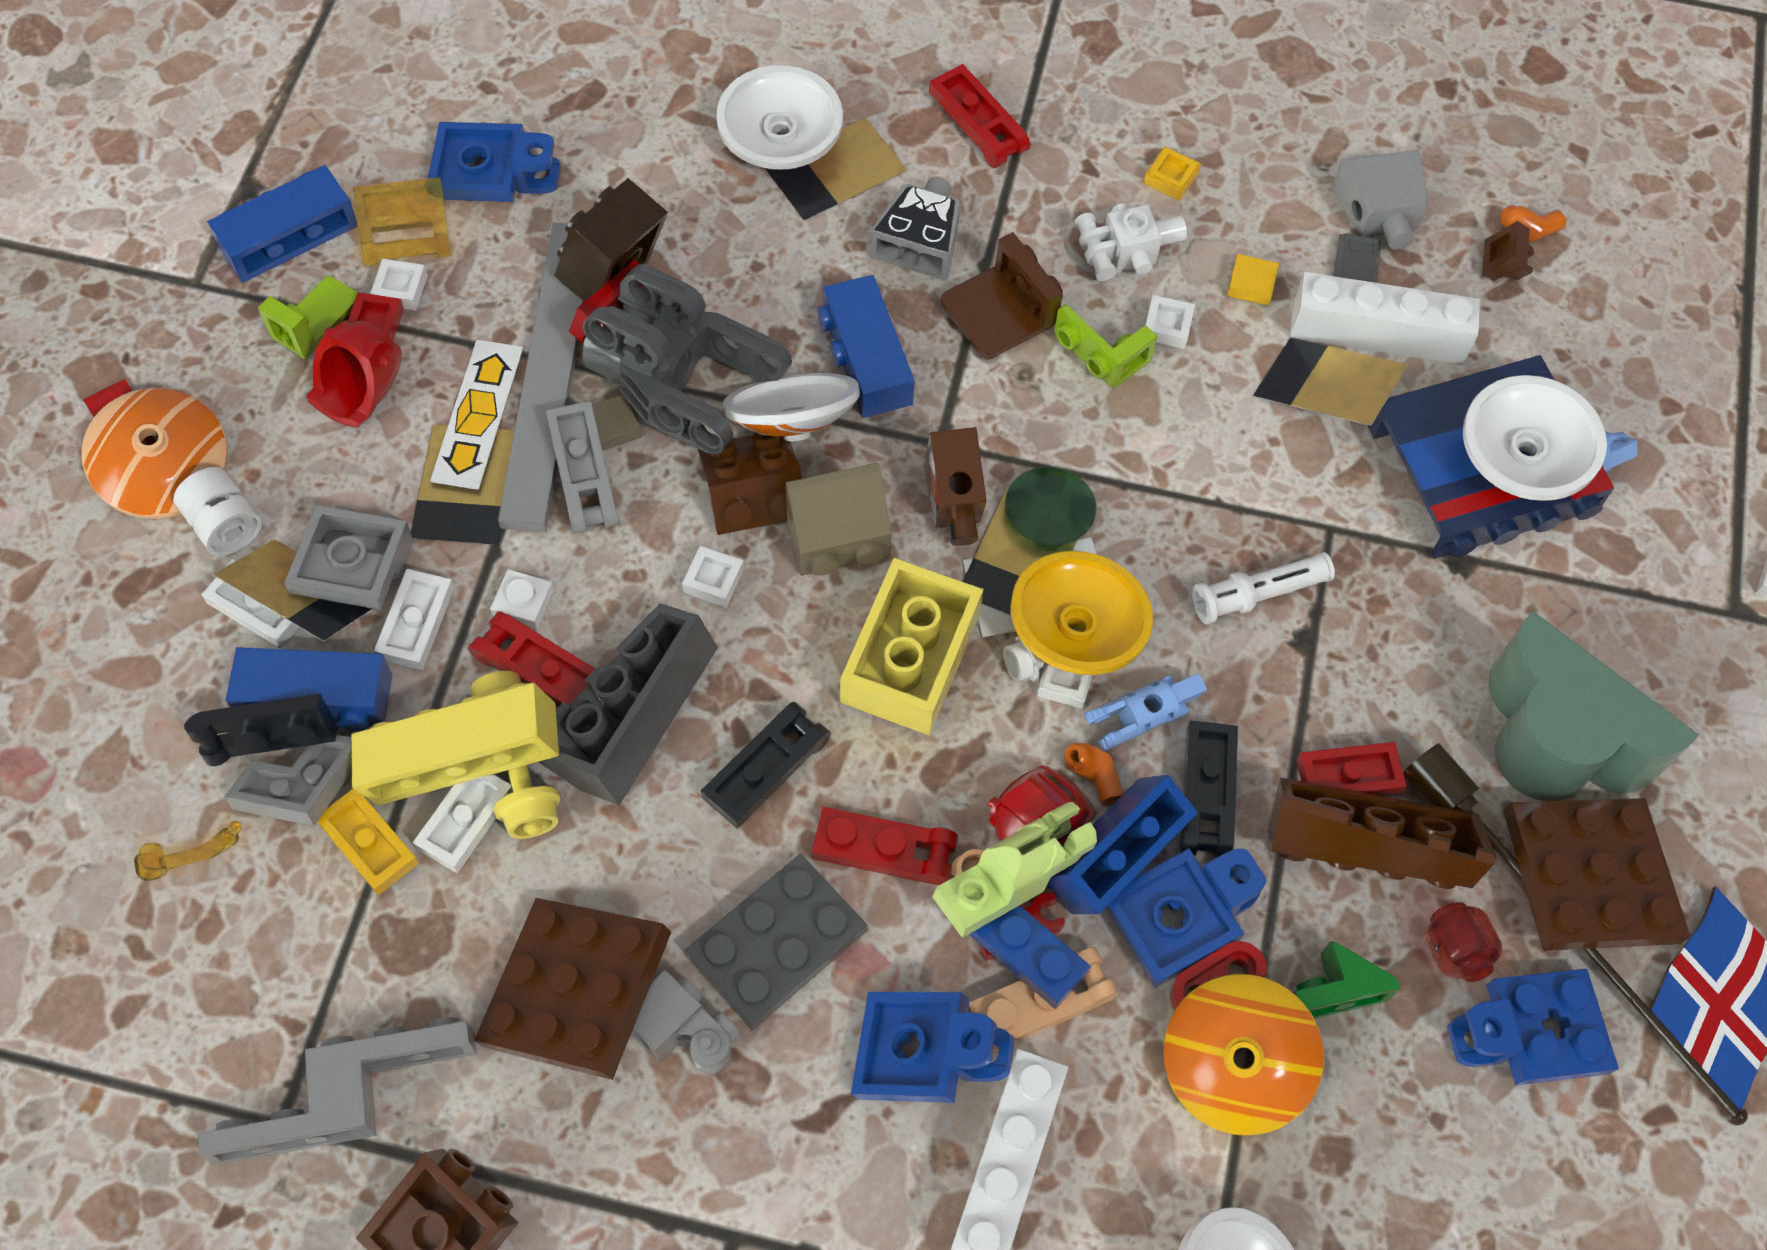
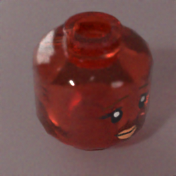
M1462 902L1443 906L1432 914L1430 924L1425 931L1426 944L1439 970L1449 978H1464L1467 982L1480 981L1492 974L1494 971L1493 965L1502 955V942L1491 921L1483 910L1475 906H1467Z

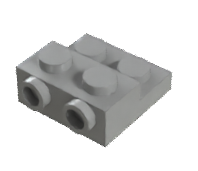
M315 505L284 582L288 593L381 610L392 579H400L413 544L407 521L390 514L377 516L360 513L345 506H335L332 508Z

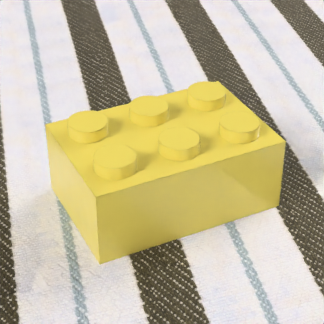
M893 558L840 678V703L930 736L979 618L984 589Z

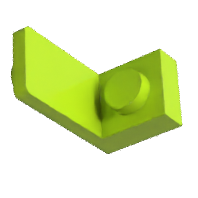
M326 276L297 306L292 303L284 305L272 296H269L258 307V310L271 339L305 360L323 339L325 329L336 327L351 313L358 292L334 277Z
M1066 304L1058 309L1054 329L1060 344L1067 350L1075 352L1086 363L1091 374L1098 379H1103L1112 389L1151 362L1158 337L1145 325L1132 335L1129 333L1124 334L1111 347Z

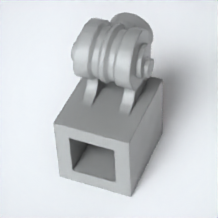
M664 970L652 981L631 1036L658 1063L666 1058L681 1042H690V1053L696 1069L705 1074H715L725 1069L731 1057L730 1045L740 1032L721 1012L718 1011L711 1017L702 1008L699 1002L703 999V996L687 978L681 976L676 981Z

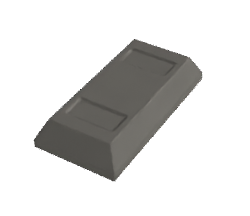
M1349 233L1340 234L1334 276L1377 283L1382 242L1371 237Z

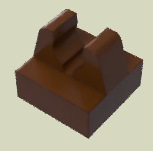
M1516 221L1485 239L1482 274L1493 281L1503 276L1520 280L1531 274L1533 268L1527 264L1528 257L1534 255V249L1529 244L1530 229Z

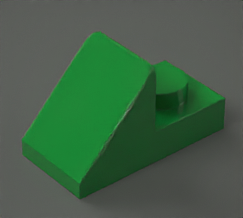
M1330 941L1320 955L1329 983H1327L1326 977L1312 978L1296 985L1297 990L1294 994L1308 1008L1313 1018L1316 1019L1388 1002L1401 987L1395 976L1339 943Z

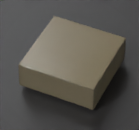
M623 394L592 405L602 451L642 437L641 428L628 400Z

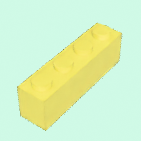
M534 682L529 684L518 683L509 686L505 691L483 697L472 696L463 699L459 704L441 709L422 710L416 716L395 722L374 724L371 729L351 734L352 788L379 806L559 756L555 702Z

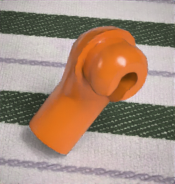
M1510 205L1504 208L1500 214V223L1505 228L1516 221L1530 229L1529 242L1537 241L1566 227V218L1560 210H1554L1539 216L1523 206Z
M1076 742L1066 748L1064 752L1066 765L1074 773L1095 782L1102 805H1113L1124 794L1111 755L1086 743Z

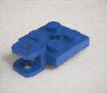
M439 122L426 184L428 197L431 200L513 202L516 185L519 193L545 194L553 192L558 187L561 170L559 160L552 157L555 147L553 137L544 133L524 132L522 124ZM541 148L543 151L540 155H534L532 149ZM482 157L483 163L480 165H466L468 163H474L475 158ZM539 171L549 172V175L544 179L534 177Z
M1188 848L1134 878L1106 909L1156 988L1226 944L1242 939L1244 932L1234 917L1255 904L1266 884V877L1246 849H1235L1226 852L1206 863L1202 869ZM1232 879L1239 881L1241 884L1234 882ZM1168 906L1173 912L1180 909L1184 912L1185 916L1180 921L1181 928L1165 927L1160 922L1163 918V907Z
M1587 969L1495 978L1486 984L1490 1001L1473 1006L1464 1015L1458 1016L1447 1025L1458 1063L1469 1067H1481L1502 1064L1508 1060L1515 1086L1609 1075L1619 1069ZM1549 1015L1555 1018L1561 1027L1560 1039L1556 1038L1552 1030H1545L1542 1022L1548 1019ZM1468 1031L1471 1033L1474 1049L1470 1048L1465 1042L1464 1036Z
M868 992L851 1094L860 1100L955 1103L958 1077L970 1082H994L1002 1080L1010 1074L1014 1037L1006 1030L998 1028L997 1024L988 1016L980 1013H968L970 999L961 992ZM917 1034V1040L920 1042L919 1048L914 1055L908 1057V1055L901 1052L903 1044L911 1043L913 1035ZM993 1045H995L999 1049L997 1059L990 1063L993 1058Z

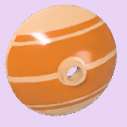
M166 388L140 389L114 399L93 418L86 430L82 444L84 472L97 495L114 509L130 516L145 519H162L180 515V511L173 502L174 493L178 486L188 476L208 467H220L225 470L228 459L226 437L214 413L196 398L186 393ZM153 435L158 437L157 442L153 445L142 444V441L147 436Z

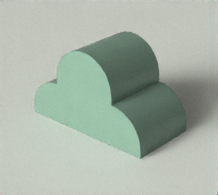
M1534 611L1522 623L1490 671L1489 689L1492 699L1500 712L1509 719L1501 729L1496 740L1495 754L1497 764L1505 779L1515 789L1533 799L1542 801L1564 800L1577 794L1589 781L1600 788L1612 792L1630 793L1639 791L1649 786L1699 735Z

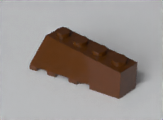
M1280 777L1268 827V836L1271 852H1277L1285 859L1291 861H1305L1307 858L1325 861L1332 867L1346 871L1355 870L1356 867L1369 869L1394 880H1402L1406 876L1418 878L1443 889H1453L1456 886L1473 888L1494 865L1496 853L1478 813Z

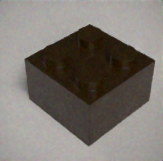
M629 178L624 180L615 189L611 186L607 187L598 196L593 208L587 213L580 210L566 225L565 231L568 235L566 241L557 252V256L560 259L554 276L585 302L634 259L639 264H646L649 261L668 211Z

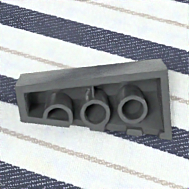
M661 603L618 645L619 654L609 665L601 669L597 667L585 679L588 686L568 706L563 702L556 709L559 756L539 761L540 764L580 791L619 806L718 649L699 615Z

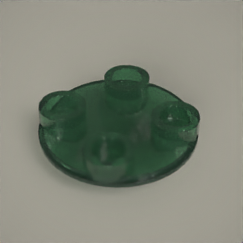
M1039 467L1018 476L1007 491L1004 505L1005 515L1012 526L1021 535L1034 541L1036 546L1044 551L1057 550L1061 545L1076 541L1085 535L1093 525L1097 510L1094 494L1086 482L1076 474L1056 467Z

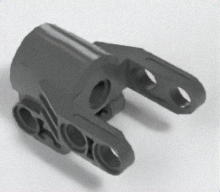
M645 264L636 265L620 282V296L618 300L622 302L624 311L613 306L598 307L583 323V331L586 335L582 353L584 366L620 384V392L645 423L709 454L721 453L732 440L733 431L718 409L681 392L695 370L696 364L704 354L762 382L778 381L792 364L791 355L783 344L724 315L715 312H705V301L694 287ZM636 281L642 283L649 290L650 294L645 292ZM599 321L605 324L612 331L613 334L607 332L601 326ZM723 336L731 339L737 345L738 349H735L732 346H730L724 340ZM762 355H766L769 358H771L775 362L777 368L768 364L763 359ZM666 406H667L668 408H670L671 410H673V411L678 415V417L675 416L674 414H672V413L666 408ZM705 426L711 428L719 437L711 434Z

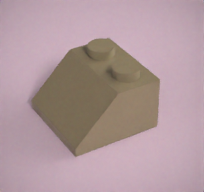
M878 462L786 482L787 528L801 576L808 574L826 575L834 572L839 567L857 563L860 565H871L879 562L884 557L890 556L892 533Z

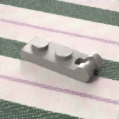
M591 401L546 410L573 534L587 531L586 526L604 523L605 527L618 525L617 512ZM598 494L600 505L582 508L581 497Z

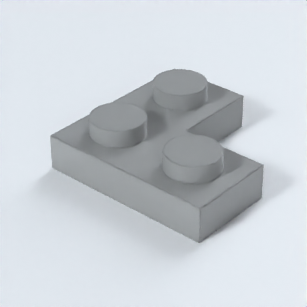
M337 735L335 742L307 746L293 767L251 760L225 795V799L232 810L315 826L352 773L351 737Z

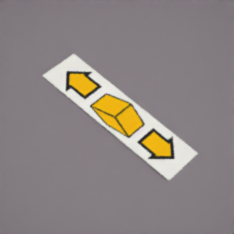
M476 340L430 479L431 483L479 490L524 347Z

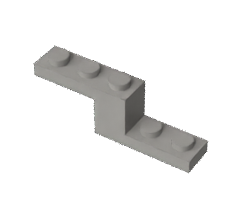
M442 1017L429 1021L427 1028L407 1031L405 1027L393 1026L375 1031L374 1037L354 1040L350 1036H335L321 1041L320 1047L305 1049L309 1113L304 1114L302 1109H284L270 1115L271 1120L250 1124L248 1119H229L218 1122L216 1130L198 1133L199 1156L216 1166L377 1136L372 1073L477 1055L476 1041H474L475 1033L467 1021L460 1022L459 1018Z

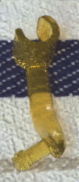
M232 821L228 828H223L206 843L168 855H164L161 844L146 843L140 848L139 854L134 858L136 874L141 880L152 881L165 876L169 869L211 859L238 842V833L241 831L242 825L239 821Z

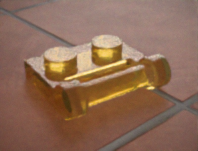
M440 177L353 187L360 250L365 267L378 265L382 258L397 259L437 254L438 258L452 257L444 189ZM429 226H433L434 237L375 243L374 233Z

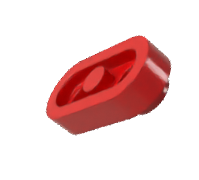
M1234 941L1189 967L1177 977L1171 988L1170 999L1174 1010H1176L1189 991H1193L1201 984L1214 978L1231 975L1229 971V966L1231 965L1242 967L1245 974L1265 978L1267 965L1263 954L1250 943Z

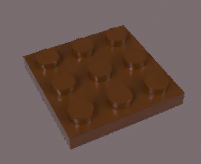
M1646 798L1511 802L1503 810L1543 951L1681 944L1691 937Z
M535 898L474 1041L487 1049L613 1080L671 931L663 923Z

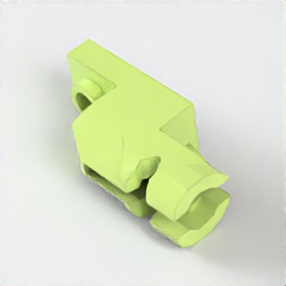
M1067 802L1046 813L1041 819L1038 818L1030 822L1011 836L983 851L976 866L936 887L932 896L962 938L1044 892L1053 875L1073 865L1083 854L1094 849L1097 843V835L1091 822L1072 831L1063 847L1057 841L1070 832V818L1077 815L1080 810L1074 802Z

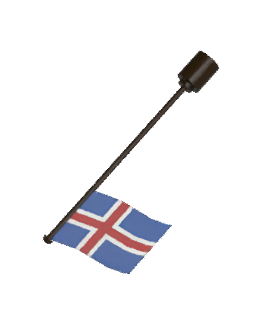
M1440 743L1423 753L1403 771L1407 782L1427 804L1475 813L1472 808L1479 802L1473 795L1480 788ZM1482 821L1493 849L1523 881L1517 859ZM1715 886L1712 888L1710 901L1701 922L1667 967L1650 1009L1596 948L1583 950L1731 1116L1728 1121L1733 1125L1739 1126L1743 1125L1748 1119L1747 1110L1742 1108L1758 1068L1767 1055V941Z

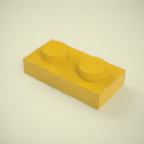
M355 789L350 790L329 806L317 822L378 896L419 864L416 857L366 798Z

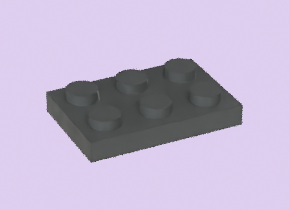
M800 853L687 947L685 955L753 1031L863 936L868 930V925Z

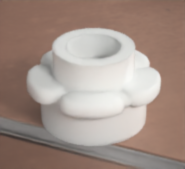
M1018 636L1015 638L1016 643L1007 645L1003 649L1005 666L1014 681L1020 682L1025 679L1035 681L1039 677V669L1044 667V661L1035 656Z

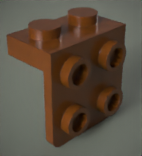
M1014 232L998 240L996 264L994 267L945 291L941 295L940 303L977 353L983 359L990 360L1055 326L1057 312L1061 307L1063 291L1058 280L1052 275L1048 276L1040 266L1032 248L1028 245H1023Z
M755 432L753 436L732 439L719 454H709L698 449L709 489L717 535L787 522L786 482L802 479V473L791 442L785 441L784 436H766Z

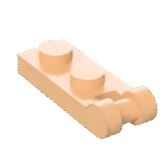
M1091 947L1077 953L1091 966L1089 973L1084 978L1088 990L1077 995L1073 990L1057 1009H1054L1027 984L1019 980L969 1002L968 1013H980L988 1016L997 1024L998 1028L1006 1030L1014 1037L1015 1044L1099 1007L1116 998L1119 992L1112 979L1106 980L1099 966L1103 961L1096 947ZM993 1045L992 1054L999 1051L995 1045Z

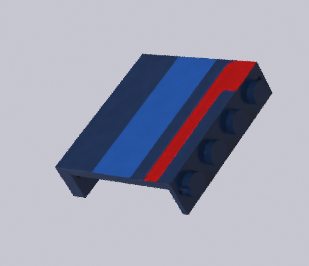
M1541 355L1389 397L1371 426L1367 425L1374 439L1390 435L1440 534V538L1431 553L1434 559L1450 554L1453 557H1461L1472 552L1477 546L1493 542L1495 545L1505 544L1515 539L1521 533L1534 529L1538 533L1545 532L1556 527L1561 521L1577 517L1578 520L1589 519L1602 511L1603 504L1613 491L1614 486L1603 466H1601L1594 479L1586 487L1573 495L1556 500H1530L1512 495L1496 487L1476 469L1470 460L1463 440V424L1466 413L1475 397L1490 384L1512 376L1531 375L1554 380ZM1520 451L1521 453L1530 456L1527 452Z

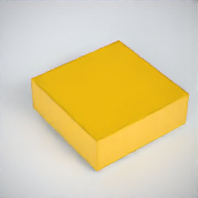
M1164 146L1146 172L1143 183L1181 201L1199 174L1201 163Z
M1237 253L1227 296L1269 306L1279 263Z

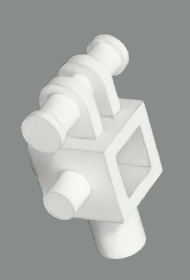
M1125 203L1118 204L1113 207L1111 213H1107L1105 226L1102 227L1096 226V218L1093 213L1081 214L1074 221L1076 228L1081 233L1079 244L1082 250L1085 251L1084 256L1087 263L1094 266L1096 270L1095 276L1098 281H1107L1113 278L1116 273L1135 269L1138 275L1146 274L1152 270V265L1156 264L1160 246L1185 241L1187 238L1186 224L1181 215L1155 221L1149 205L1128 208Z

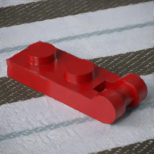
M964 64L930 81L929 93L980 148L989 166L997 168L1006 163L1007 157L1014 153L1018 156L1030 149V139L1024 129ZM1000 133L1005 138L1001 142H999L998 139L995 137Z
M497 611L488 622L490 629L483 637L477 636L468 647L469 652L481 663L488 666L491 665L500 671H513L519 674L522 683L529 684L534 682L558 707L563 702L569 706L588 686L585 679L596 669L501 611ZM505 639L512 640L513 642L506 651L499 648Z
M823 806L813 844L812 859L941 885L950 880L952 867L948 864L950 853L955 852L959 836L956 832L946 828L934 827L930 829ZM916 847L930 850L928 860L914 859Z

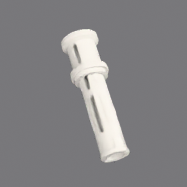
M1322 552L1319 555L1250 576L1241 572L1232 573L1229 575L1228 580L1207 586V584L1202 582L1194 585L1192 588L1194 608L1202 623L1206 625L1216 622L1218 616L1234 611H1238L1241 614L1250 612L1255 608L1256 602L1291 593L1321 582L1332 581L1335 575L1334 566L1329 555Z

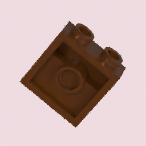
M443 1148L423 1153L356 1239L367 1250H497L519 1222L509 1213L513 1208V1203L505 1193L493 1186H487L484 1189L471 1176L475 1166L466 1155L456 1149H449L447 1152Z

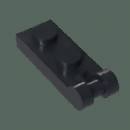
M313 694L198 712L187 719L184 729L192 742L200 743L199 753L205 763L209 766H219L227 762L231 757L335 742L338 725L321 694Z
M795 701L787 705L701 790L702 799L736 829L812 754L820 751L831 737V731L821 723L814 724L806 717V710ZM793 731L800 739L793 744L784 736Z
M1189 720L1186 728L1183 794L1198 814L1181 830L1180 853L1189 848L1194 856H1196L1197 851L1214 853V857L1217 858L1234 849L1237 725ZM1200 820L1217 822L1216 833L1200 831Z

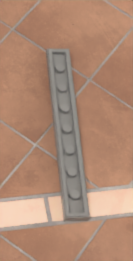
M553 222L499 512L498 522L500 529L547 531L558 463L546 410L568 406L579 340L568 331L577 308L584 303L580 297L554 276L560 259L557 256V252L566 241L568 233L565 231L568 223Z

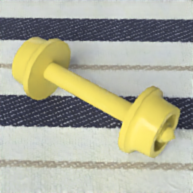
M513 671L492 672L479 677L472 683L470 687L471 695L482 697L505 691L509 686L522 682L519 674ZM527 765L508 770L513 793L504 796L496 802L493 810L496 819L504 822L509 837L514 839L532 838L555 828L559 822L556 807L561 801L558 790L547 786L533 787Z

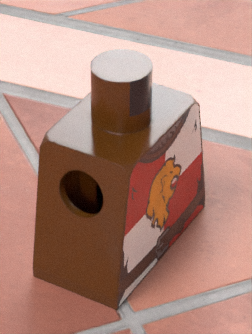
M977 428L930 432L924 467L934 524L938 528L949 527L952 545L965 546L973 544L979 540L976 523L981 522L986 505V492Z

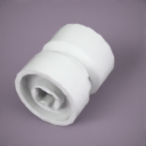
M208 467L193 473L178 486L174 493V504L188 524L193 527L194 532L210 554L226 556L238 552L248 546L261 530L262 520L247 498L242 496L239 487L228 472L220 467Z

